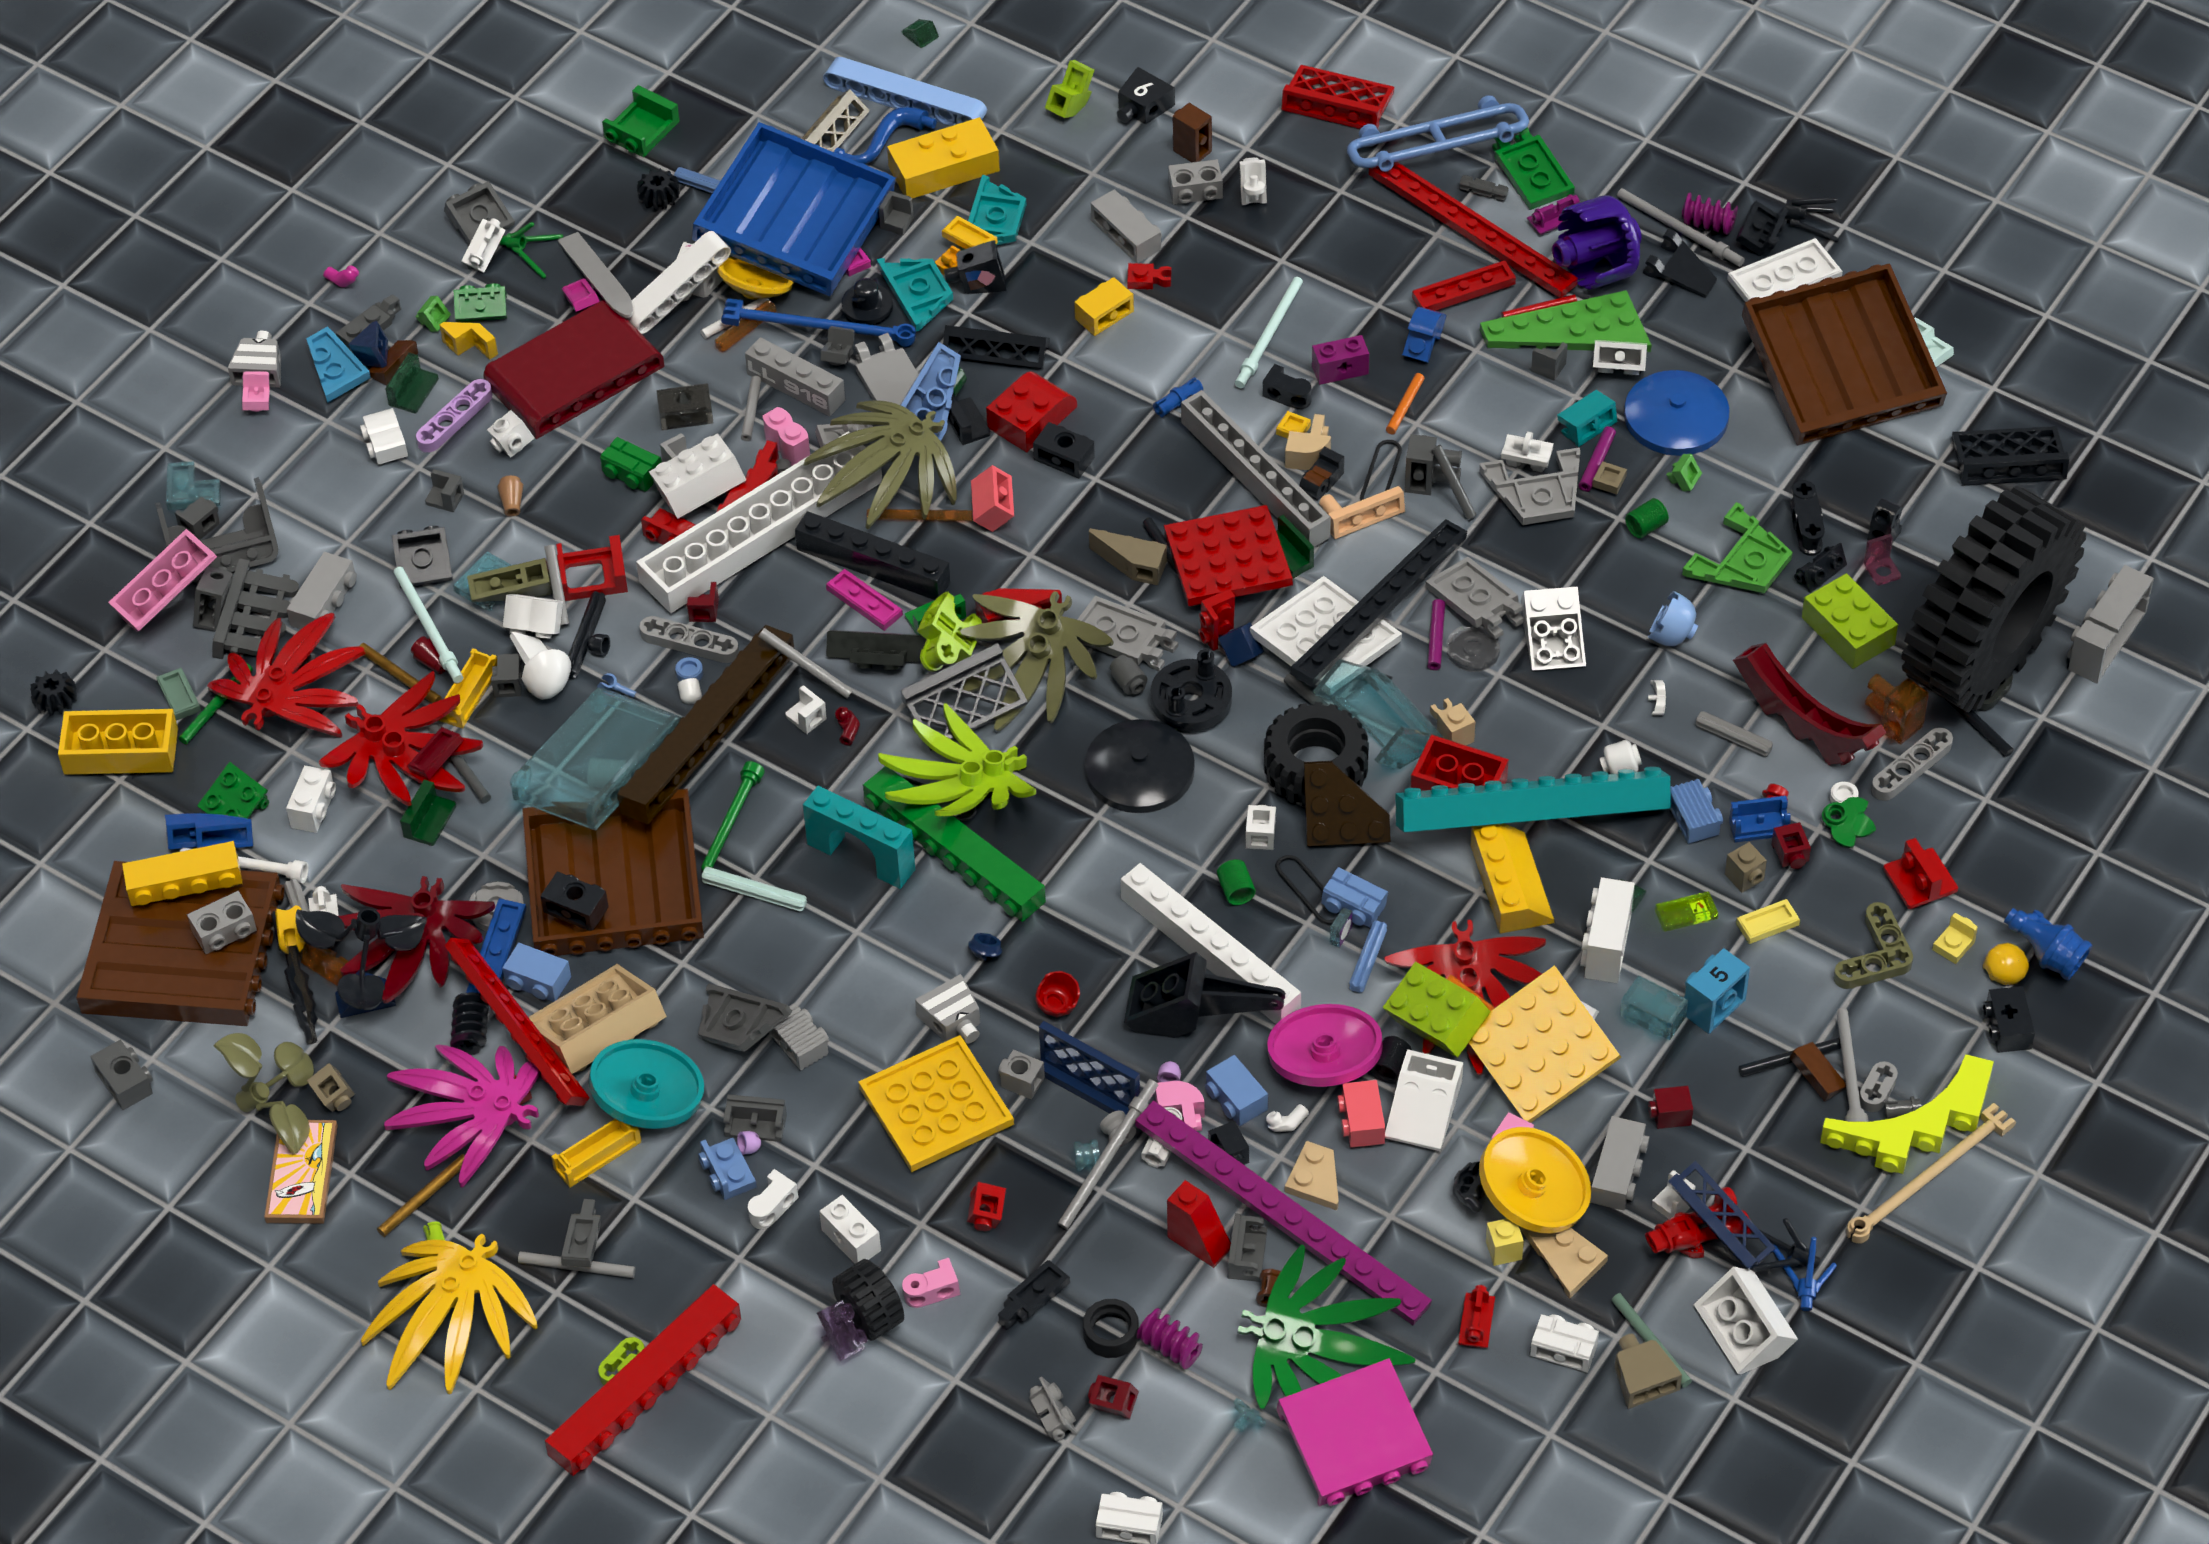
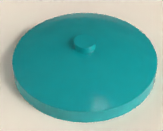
M624 1040L606 1047L595 1057L589 1074V1089L599 1107L613 1118L641 1128H668L687 1121L699 1109L704 1093L703 1076L692 1059L670 1045L653 1040Z

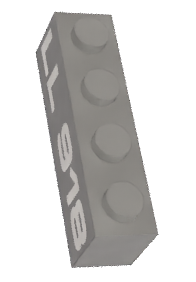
M761 337L745 352L748 375L759 376L762 382L828 416H831L844 403V380Z

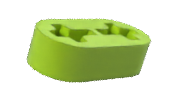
M636 1337L624 1339L601 1362L598 1372L603 1385L615 1376L611 1374L608 1377L607 1371L614 1372L617 1369V1372H619L636 1356L633 1353L627 1356V1350L633 1352L637 1349L638 1354L645 1348L640 1339Z

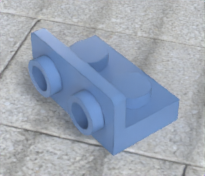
M734 1138L710 1147L706 1140L700 1141L701 1153H698V1158L704 1170L709 1169L711 1185L715 1192L720 1190L724 1200L757 1187L756 1180Z

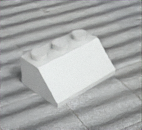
M1732 1267L1693 1304L1737 1374L1746 1373L1778 1359L1798 1340L1753 1270Z

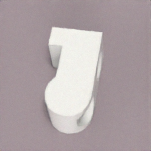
M775 1169L767 1176L768 1187L760 1195L750 1199L748 1203L750 1222L757 1229L769 1228L799 1198L797 1184Z

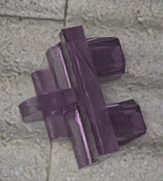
M842 1300L817 1312L826 1332V1335L820 1338L823 1343L830 1340L839 1361L864 1350V1344L868 1341L865 1332L861 1329L856 1330L852 1318H854L855 1312L851 1304H844Z

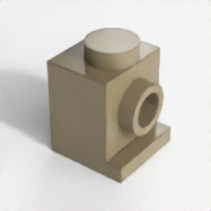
M330 1063L307 1080L322 1103L332 1112L336 1109L337 1111L346 1109L352 1102L350 1098L355 1095L339 1070Z

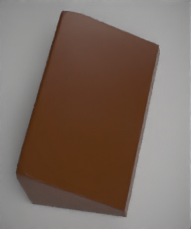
M398 340L388 350L387 366L383 368L372 366L369 369L370 377L387 386L418 354L417 343L413 340Z
M1813 1042L1792 1051L1790 1055L1791 1061L1824 1102L1846 1089L1845 1081Z

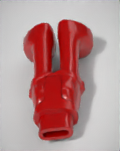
M1730 1187L1721 1188L1737 1205L1734 1191ZM1715 1195L1713 1204L1708 1208L1712 1212H1723V1199ZM1727 1205V1212L1735 1213V1212ZM1741 1210L1749 1218L1748 1214ZM1695 1212L1676 1213L1674 1217L1668 1219L1663 1224L1656 1225L1655 1230L1645 1234V1238L1654 1253L1661 1251L1671 1253L1676 1250L1696 1248L1703 1242L1718 1239L1708 1227L1699 1229L1698 1225L1705 1223ZM1717 1216L1719 1220H1723V1216ZM1726 1217V1227L1730 1232L1743 1234L1744 1222L1739 1217ZM1747 1227V1234H1751V1230Z

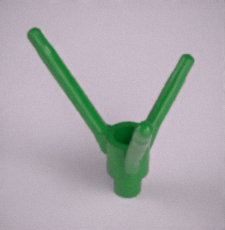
M533 222L525 225L517 232L503 235L499 245L511 248L538 275L545 279L546 274L522 249L525 248L527 242L556 240L563 238V235L525 236L524 233L534 226Z

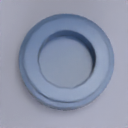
M683 658L676 664V676L679 681L689 678L700 680L703 676L702 663L696 658Z

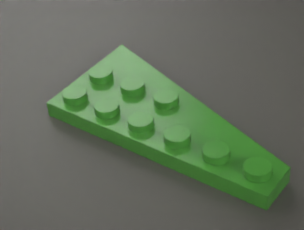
M1627 290L1480 322V332L1487 348L1519 349L1522 345H1529L1543 349L1546 346H1560L1564 342L1568 344L1567 350L1594 351L1595 340L1647 343V352H1651L1652 347Z

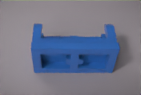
M1779 796L1731 802L1729 822L1735 843L1769 839L1773 836V828L1789 825L1791 815L1787 813V797Z

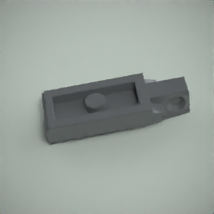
M392 294L383 299L382 303H375V305H372L337 331L336 336L349 347L348 344L376 320L381 329L385 330L392 324L395 314L401 310L400 300Z
M584 1199L580 1214H571L561 1255L562 1266L591 1268L601 1226L600 1215H596V1201L593 1199Z

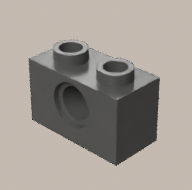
M121 1039L90 1056L96 1074L122 1110L153 1094L150 1086L153 1078L145 1066L142 1068L139 1066V1059L132 1047L126 1048Z

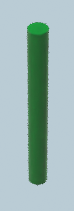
M247 663L250 672H252L253 668ZM234 676L230 679L240 685ZM216 695L179 736V740L187 745L227 698Z

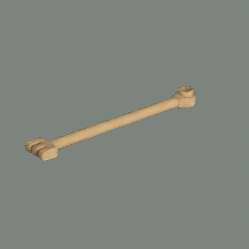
M1995 1103L1991 1104L1981 1113L1980 1119L1985 1122L1868 1216L1865 1215L1864 1217L1851 1219L1847 1225V1237H1851L1855 1226H1860L1863 1229H1855L1852 1242H1866L1874 1225L1992 1131H1995L2002 1137L2015 1126L2016 1121L2013 1118H2009L2002 1123L2008 1114L2002 1110L1994 1116L1999 1110V1106Z

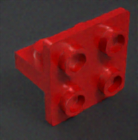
M1916 838L1905 842L1904 853L1901 859L1884 864V872L1908 909H1913L1958 891L1957 884L1933 848L1923 850Z

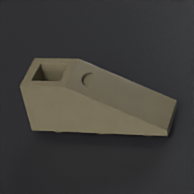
M1089 529V548L1130 579L1153 585L1159 584L1167 563V545L1132 536L1110 533L1105 530Z

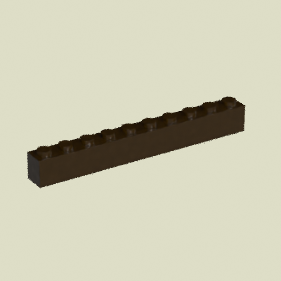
M765 625L759 633L753 636L751 642L744 650L738 653L737 658L731 665L724 669L717 681L709 686L708 691L703 697L695 702L689 713L680 719L675 729L666 735L661 745L651 752L648 760L641 768L634 772L633 777L627 784L619 789L617 800L619 802L620 814L646 824L652 821L791 660L758 636L764 628L794 648L792 634Z

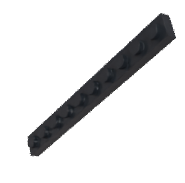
M1445 519L1291 666L1290 674L1313 687L1466 539L1467 530Z

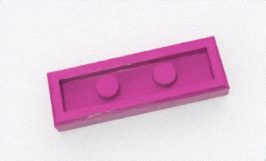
M843 569L826 584L827 591L884 631L903 616V611L900 607L846 569Z

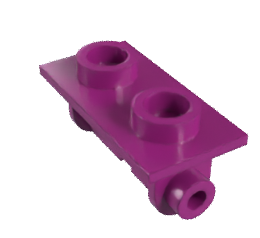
M1569 194L1566 198L1557 201L1556 205L1550 204L1541 209H1535L1534 213L1527 217V220L1542 235L1557 228L1563 222L1558 220L1562 210L1570 205L1580 203L1577 195Z

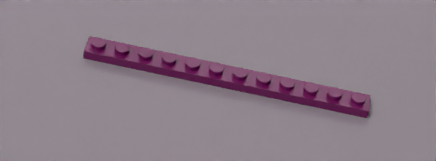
M1154 1100L1135 1120L1136 1127L1300 1245H1304L1307 1250L1328 1265L1341 1258H1345L1346 1263L1340 1273L1374 1298L1401 1299V1304L1391 1310L1414 1326L1431 1306L1432 1299Z

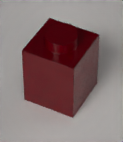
M1688 1086L1654 1089L1653 1101H1648L1650 1118H1655L1657 1129L1692 1125L1693 1105Z

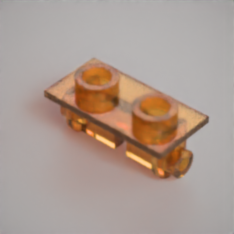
M305 942L301 963L338 986L339 980L343 977L340 969L349 961L342 956L336 958L337 953L330 948L319 949Z

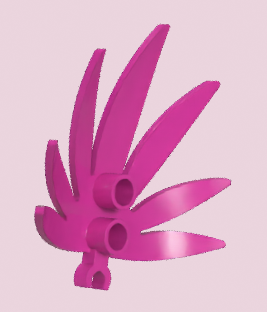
M436 1045L435 1049L447 1061L475 1081L455 1073L436 1069H406L387 1074L388 1081L420 1092L463 1103L435 1102L409 1108L386 1120L384 1123L385 1130L421 1127L474 1118L447 1133L431 1150L424 1162L425 1170L428 1171L451 1157L475 1138L461 1166L459 1175L460 1187H464L497 1143L506 1126L518 1121L520 1127L530 1129L531 1121L525 1117L533 1116L537 1118L539 1116L538 1109L535 1106H521L519 1104L533 1087L540 1071L535 1064L527 1061L518 1071L516 1079H514L515 1068L513 1058L505 1046H499L495 1055L499 1080H495L490 1072L473 1056L446 1045Z

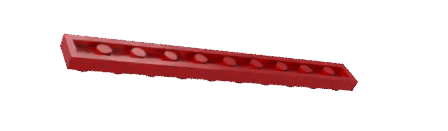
M1394 162L1392 169L1389 171H1382L1379 166L1369 168L1368 175L1498 259L1505 260L1509 266L1557 297H1564L1577 285L1578 278L1402 164Z

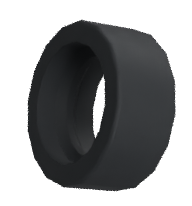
M1103 1299L1095 1302L1087 1309L1083 1317V1337L1087 1347L1092 1352L1105 1358H1117L1129 1353L1135 1347L1138 1341L1139 1318L1134 1308L1127 1302L1118 1299ZM1117 1317L1123 1319L1128 1324L1129 1330L1121 1338L1106 1340L1094 1333L1093 1326L1100 1319Z

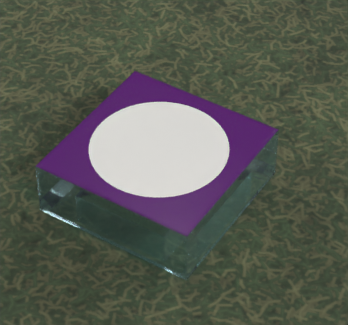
M1343 908L1330 927L1331 945L1340 948L1352 928L1353 911Z

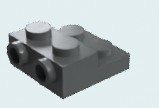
M489 181L483 184L477 183L471 186L467 192L461 195H452L445 202L444 212L456 231L460 230L469 245L482 219L490 221L492 218L497 219L500 222L499 226L505 230L514 226L515 223Z

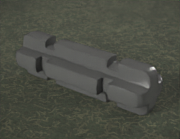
M1468 175L1462 176L1459 185L1461 190L1470 191L1471 189L1472 193L1490 198L1495 196V199L1501 201L1506 200L1509 191L1507 186L1500 184L1495 186L1496 183L1479 178L1473 180V177Z

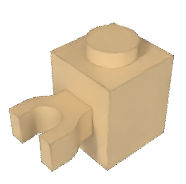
M1449 698L1443 700L1444 710L1438 709L1435 704L1430 706L1431 715L1437 719V735L1439 737L1463 745L1474 742L1475 720L1462 703L1452 707V702Z

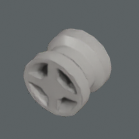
M1118 1110L1108 1114L1100 1123V1129L1104 1134L1109 1135V1141L1126 1116L1123 1111ZM1134 1126L1121 1146L1127 1144L1135 1136L1136 1128Z

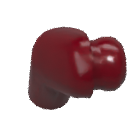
M839 707L835 712V717L843 729L839 740L842 744L850 746L859 730L860 722L851 710H848L846 707Z

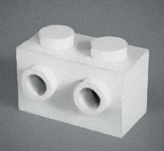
M1595 340L1593 367L1598 368V372L1613 373L1614 369H1624V374L1639 375L1640 371H1645L1647 343Z
M304 765L286 807L291 828L314 833L318 832L321 822L326 816L329 803L336 791V783L333 782L331 770Z

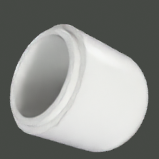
M689 678L677 684L680 699L684 704H695L697 700L702 698L698 679Z

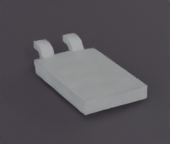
M888 333L878 336L881 346H879L880 353L870 355L865 342L855 344V349L858 352L856 359L859 364L855 365L856 372L872 400L887 401L900 405L918 376L904 349L895 350Z
M1469 557L1464 558L1426 581L1427 590L1445 601L1446 605L1477 628L1483 624L1489 635L1494 639L1504 634L1503 630L1498 626L1502 623L1501 617L1506 614L1510 622L1516 627L1525 622L1524 617L1519 614L1523 610V605L1518 602V595Z
M1098 596L1092 599L1077 619L1102 630L1114 642L1109 647H1095L1078 638L1082 644L1115 657L1126 655L1128 658H1132L1137 665L1144 660L1151 668L1160 671L1165 665V661L1160 659L1164 654L1163 650L1156 648L1158 644L1172 653L1178 647V642L1174 641L1177 631L1165 629L1164 621Z

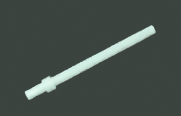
M1300 277L1293 278L1252 353L1242 363L1240 367L1241 372L1235 381L1236 387L1244 388L1249 377L1255 374L1259 359L1303 283Z
M403 567L395 568L394 574L440 656L439 662L443 669L449 672L454 683L461 682L464 677L457 666L458 661L454 653L448 650Z

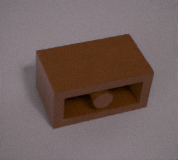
M1189 102L1183 108L1178 109L1172 118L1173 151L1192 163L1200 162L1212 152V116Z

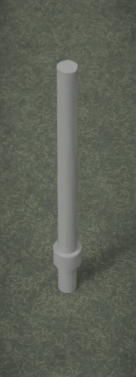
M1623 188L1618 191V198L1713 251L1712 254L1721 260L1725 258L1739 267L1744 263L1745 258L1730 250V246L1725 243L1712 240Z
M1149 1079L1139 1096L1133 1098L1128 1106L1130 1110L1059 1220V1226L1068 1230L1135 1124V1120L1149 1106L1148 1102L1159 1086L1158 1083Z

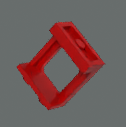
M620 535L609 536L610 547L563 553L561 543L556 544L557 560L565 601L590 598L594 591L603 592L605 595L628 592ZM590 564H601L603 566L604 583L578 588L568 587L566 570L568 568Z

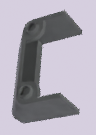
M259 477L254 478L260 504L250 506L244 511L242 520L245 529L200 540L217 556L208 567L216 569L218 567H226L233 572L236 570L239 559L249 560V567L269 563L277 557L278 544ZM158 502L155 505L166 546H169L187 528L182 525L167 527L161 503ZM205 569L192 582L200 580Z

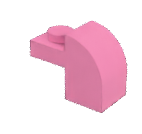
M1183 1081L1158 1083L1159 1086L1155 1090V1102L1164 1108L1172 1107L1179 1110L1182 1114L1183 1122L1196 1131H1202L1201 1118H1205V1106L1201 1092L1193 1085Z

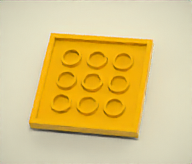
M1555 965L1493 1009L1469 1041L1470 1046L1524 1120L1530 1123L1622 1058Z
M961 1035L858 1081L859 1089L911 1172L1014 1125L1013 1116Z

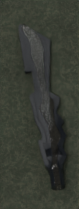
M273 911L271 916L279 947L275 911ZM297 945L288 946L289 954L285 953L288 967L284 970L290 993L295 1001L293 1008L299 1026L304 1032L306 1043L314 1044L317 1042L315 1024L318 1018L314 1012L316 1003L312 998L313 991L307 986L309 975L300 969V952Z

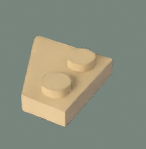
M1306 1141L1285 1184V1193L1337 1210L1339 1200L1334 1150Z

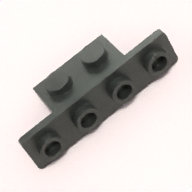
M829 630L827 632L826 656L831 658H849L850 663H856L858 668H872L873 664L883 665L884 669L897 670L899 666H904L906 662L921 663L920 652L927 639L922 635Z

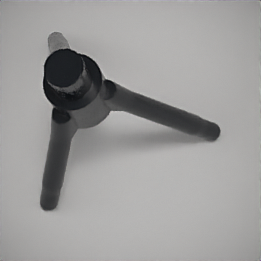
M1787 1218L1783 1219V1223L1795 1242L1792 1246L1763 1231L1761 1232L1772 1244L1787 1251L1788 1259L1756 1265L1752 1268L1754 1272L1784 1266H1798L1799 1264L1806 1266L1808 1264L1809 1249L1801 1241ZM1815 1256L1814 1268L1818 1267L1821 1260L1817 1256Z

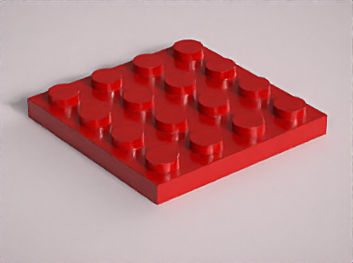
M1267 505L1164 525V533L1188 606L1201 604L1202 600L1228 589L1232 591L1235 597L1293 586V578Z

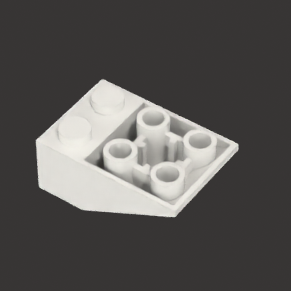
M1578 587L1524 591L1521 596V605H1523L1522 615L1525 620L1523 624L1532 671L1586 667Z
M1407 1049L1397 1082L1385 1138L1441 1152L1462 1084L1463 1062Z

